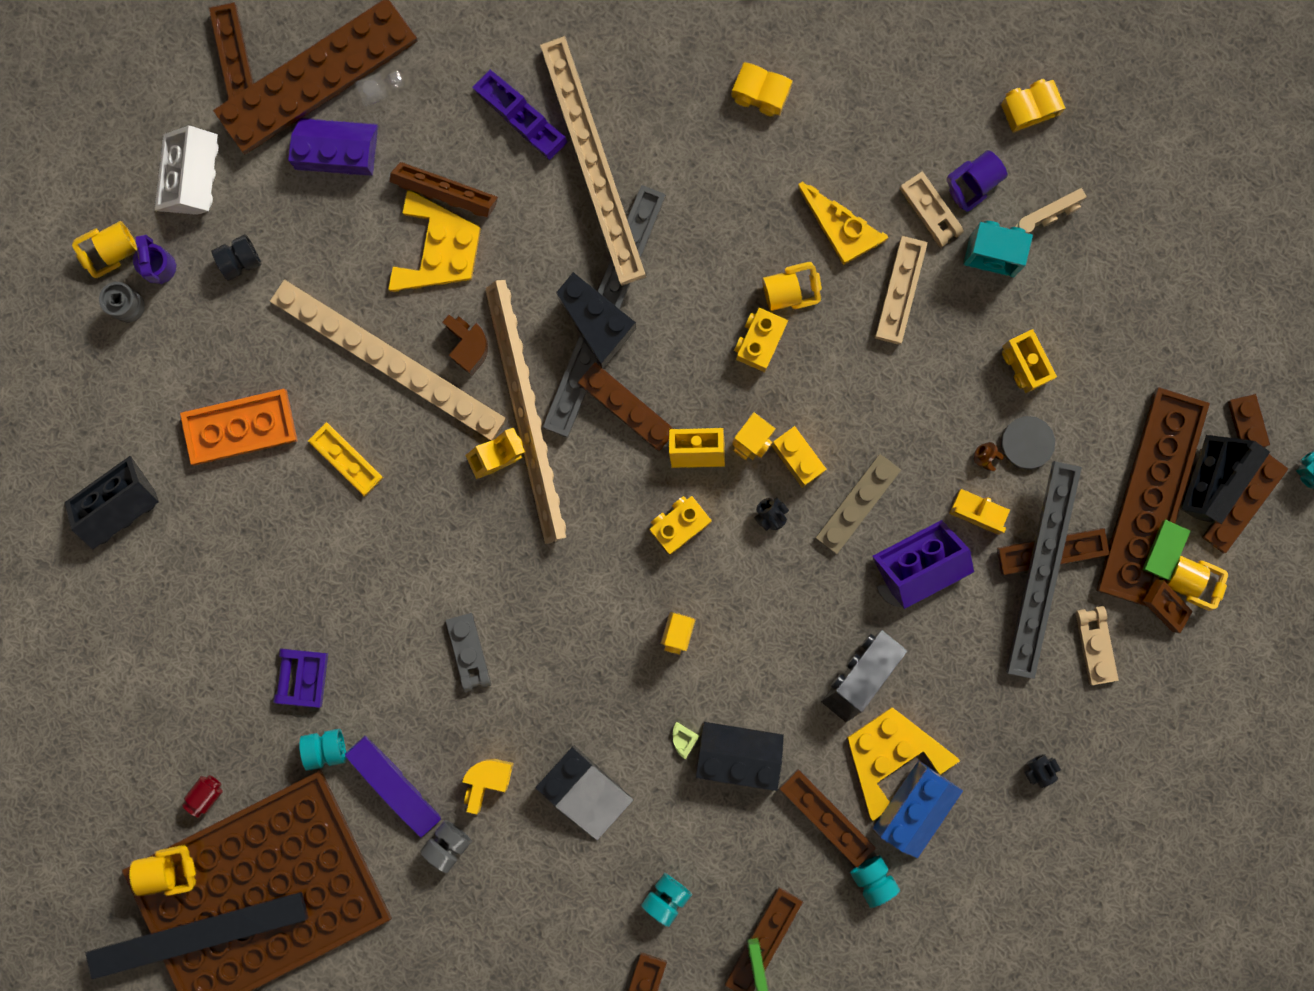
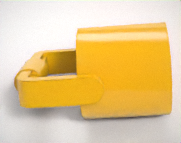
M121 221L100 232L95 228L74 239L72 247L76 252V258L82 267L87 269L94 278H99L121 265L119 261L134 254L137 250V245L130 231ZM89 238L92 239L97 252L108 265L99 271H96L86 252L79 246V243Z
M812 262L789 266L785 268L783 273L762 278L763 290L770 311L792 306V309H799L818 304L821 301L820 290L822 286L820 275L816 272ZM809 269L810 285L814 297L802 300L795 272Z
M1180 555L1171 580L1163 579V581L1173 591L1187 596V602L1212 611L1218 607L1219 602L1223 599L1227 587L1228 573L1224 569L1208 562L1199 561L1197 563ZM1210 572L1219 575V579L1215 584L1211 603H1207L1198 599V597L1204 591Z
M186 846L158 850L155 852V856L134 860L130 866L131 886L137 896L164 891L165 895L192 890L196 884L194 876L196 871L193 859L190 858ZM181 853V863L188 884L174 887L176 880L175 867L170 855Z

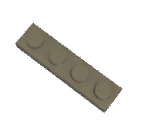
M879 454L815 539L837 555L901 469Z

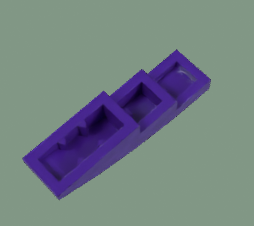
M491 69L472 87L485 102L547 159L550 160L568 142L565 136L551 126L545 117L528 104L519 92Z
M366 736L362 737L345 753L347 759L365 780L420 837L424 836L441 820V816L422 798L420 792L403 776L399 768Z

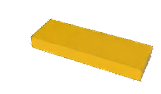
M327 422L308 440L364 497L384 478Z

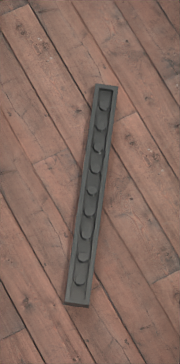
M641 185L627 219L640 259L666 198V194ZM612 258L598 292L621 309L631 283L621 286ZM581 334L543 425V429L566 438L570 435L587 393L577 383L594 362L598 364L596 357Z

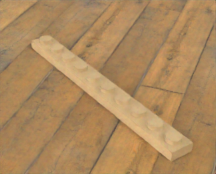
M563 36L541 44L540 46L620 284L623 286L645 278L646 274L567 40Z
M283 280L270 300L272 304L489 440H494L507 420L499 413L288 281Z
M497 280L489 285L485 291L517 427L525 451L524 456L545 544L566 538V525L559 509L560 499L554 488L553 470L549 467L547 445L543 441L541 433V419L536 412L535 394L531 390L529 369L523 357V343L518 336L517 318L513 314L511 306V293L507 288L505 280Z

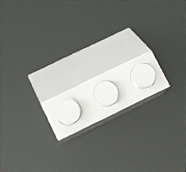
M189 125L163 134L155 211L201 214L209 211L213 201L211 189L216 175L214 163L218 153V134Z

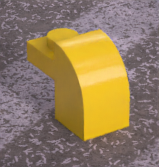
M514 428L505 430L494 440L474 447L465 456L476 479H479L517 462L522 458L521 455L525 451L522 440L517 436Z
M486 759L478 762L467 771L462 782L473 785L472 788L467 789L464 804L468 805L467 812L473 814L480 812L486 788L502 792L507 791L514 763L498 759Z

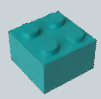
M994 221L980 222L970 235L963 265L1015 277L1026 266L1033 234H1028L1025 229L1019 227H1011L1010 229L1000 227V224Z

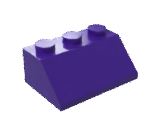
M301 118L291 134L288 161L295 170L373 176L378 125Z
M942 520L872 556L891 594L904 609L974 573L970 549Z

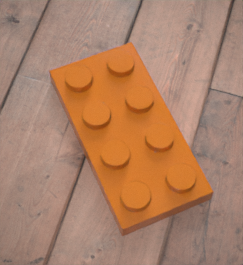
M286 389L180 413L191 465H199L298 441Z

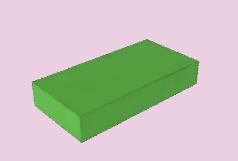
M1162 520L1142 570L1167 581L1171 580L1190 530L1170 521Z
M758 938L749 939L747 945L756 991H768Z

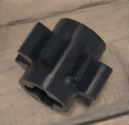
M778 497L774 500L766 498L757 505L756 511L758 515L754 519L765 531L769 529L778 530L785 525L787 518L784 514L788 513L789 509Z
M1042 754L1027 762L1030 769L1024 773L1030 784L1038 783L1040 788H1044L1058 780L1056 773L1061 771V768L1055 758L1051 757L1048 759L1045 754Z

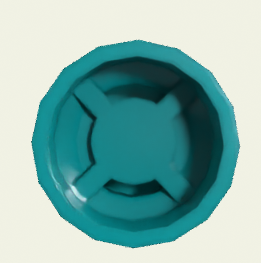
M340 728L325 731L321 737L318 733L300 737V755L306 771L322 768L324 763H327L329 766L346 763L344 736Z
M881 855L866 860L858 868L855 867L850 872L857 886L864 887L863 897L870 908L884 904L900 892L894 878L886 875L889 869Z
M663 873L655 884L656 891L650 892L641 906L652 917L669 927L678 915L677 908H683L692 896V893L670 875ZM665 893L673 898L671 902L663 897Z

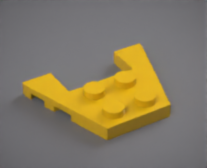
M407 190L403 214L429 219L420 271L393 267L389 291L396 292L404 289L472 280L481 228L422 196Z
M893 707L847 737L869 817L872 821L881 816L890 803L877 783L902 765L924 752L937 773L941 775L960 762L954 754Z

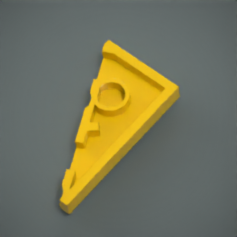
M804 182L798 184V189L843 265L888 240L887 234L875 230L867 224V221L861 217L854 216L850 210L834 200L832 202L820 194L819 190L813 186L807 185Z

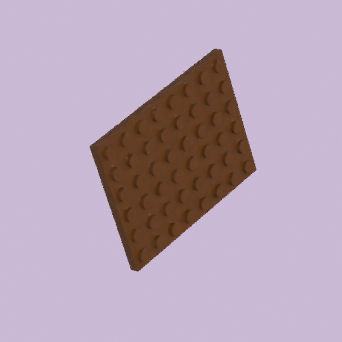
M322 770L167 847L186 846L188 848L196 871V875H194L196 884L192 890L172 895H165L164 891L137 896L131 886L130 866L122 870L150 933L302 891L309 917L305 921L163 960L177 991H252L392 919ZM181 853L170 855L175 867L176 880L174 887L188 884L181 863Z

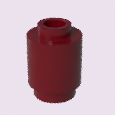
M208 775L207 778L200 776L184 797L185 801L182 807L191 815L200 818L202 814H206L223 793L220 788L221 782L211 775Z

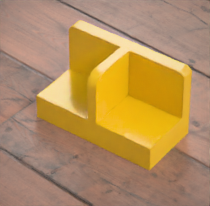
M959 489L949 514L1000 535L1005 533L1006 527H1004L1010 510L991 502L989 497L982 498Z

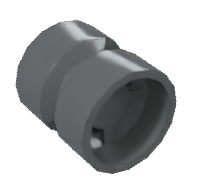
M122 282L109 283L100 292V307L104 312L121 322H134L144 313L145 302L140 293Z
M444 820L435 831L436 838H430L420 852L434 867L444 873H448L458 860L456 855L463 854L472 840L453 823Z

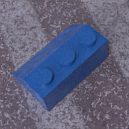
M918 760L873 829L882 839L900 851L918 858L963 790Z

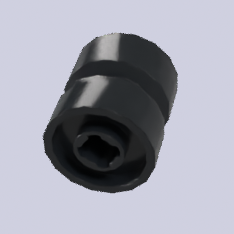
M246 234L232 240L231 246L223 244L211 250L216 265L227 281L240 276L243 268L249 271L262 265L254 245Z

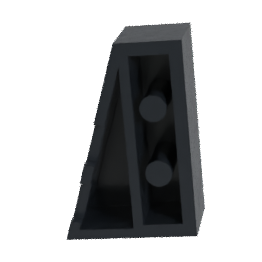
M1206 435L1182 511L1201 521L1222 524L1270 451L1253 440Z

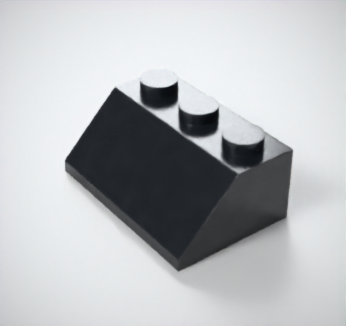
M129 456L64 503L71 530L93 550L100 544L108 542L121 529L129 527L139 516L150 512L159 503V500L150 482L133 458Z
M704 722L695 776L699 779L778 791L784 734Z

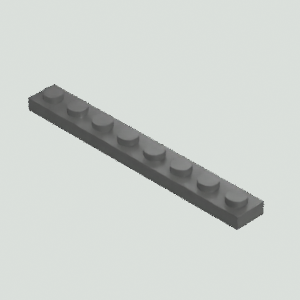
M1052 461L1006 672L1008 674L1035 679L1082 467Z

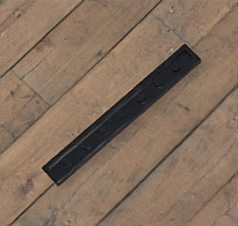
M301 891L89 950L85 954L91 980L305 921L309 917Z

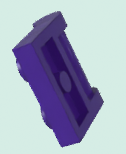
M280 648L279 657H281L278 689L277 694H274L273 703L322 707L328 653ZM292 658L298 659L294 696H289Z

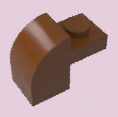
M448 315L442 323L461 339L449 356L455 363L473 376L483 364L488 354L486 335L477 323L469 331L470 325L458 316L454 319L451 315Z

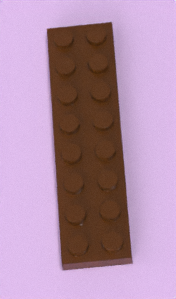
M382 0L215 108L213 112L242 153L246 155L418 41L417 37L391 1Z
M1160 387L1155 389L1108 548L1109 555H1106L1096 591L1148 607L1143 600L1156 579L1159 580L1160 577L1142 569L1162 520H1167L1174 524L1176 522L1210 403Z

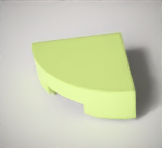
M676 722L673 728V743L679 755L686 759L699 735Z

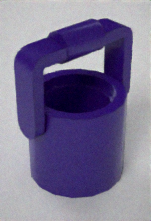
M986 150L972 162L967 161L947 176L946 181L950 187L949 192L954 202L961 209L970 211L988 196L987 192L1006 179L1008 175L999 157L990 150ZM960 176H962L964 182L976 195L967 203L959 185L955 182Z
M147 235L136 236L137 250L133 256L135 270L150 283L163 284L168 282L176 272L175 259L161 246L154 244L153 240Z

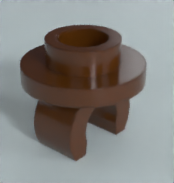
M992 442L981 444L975 450L974 462L980 467L995 471L996 468L992 466L991 461L994 458L1000 460L1004 458L1003 454L998 452L997 446Z

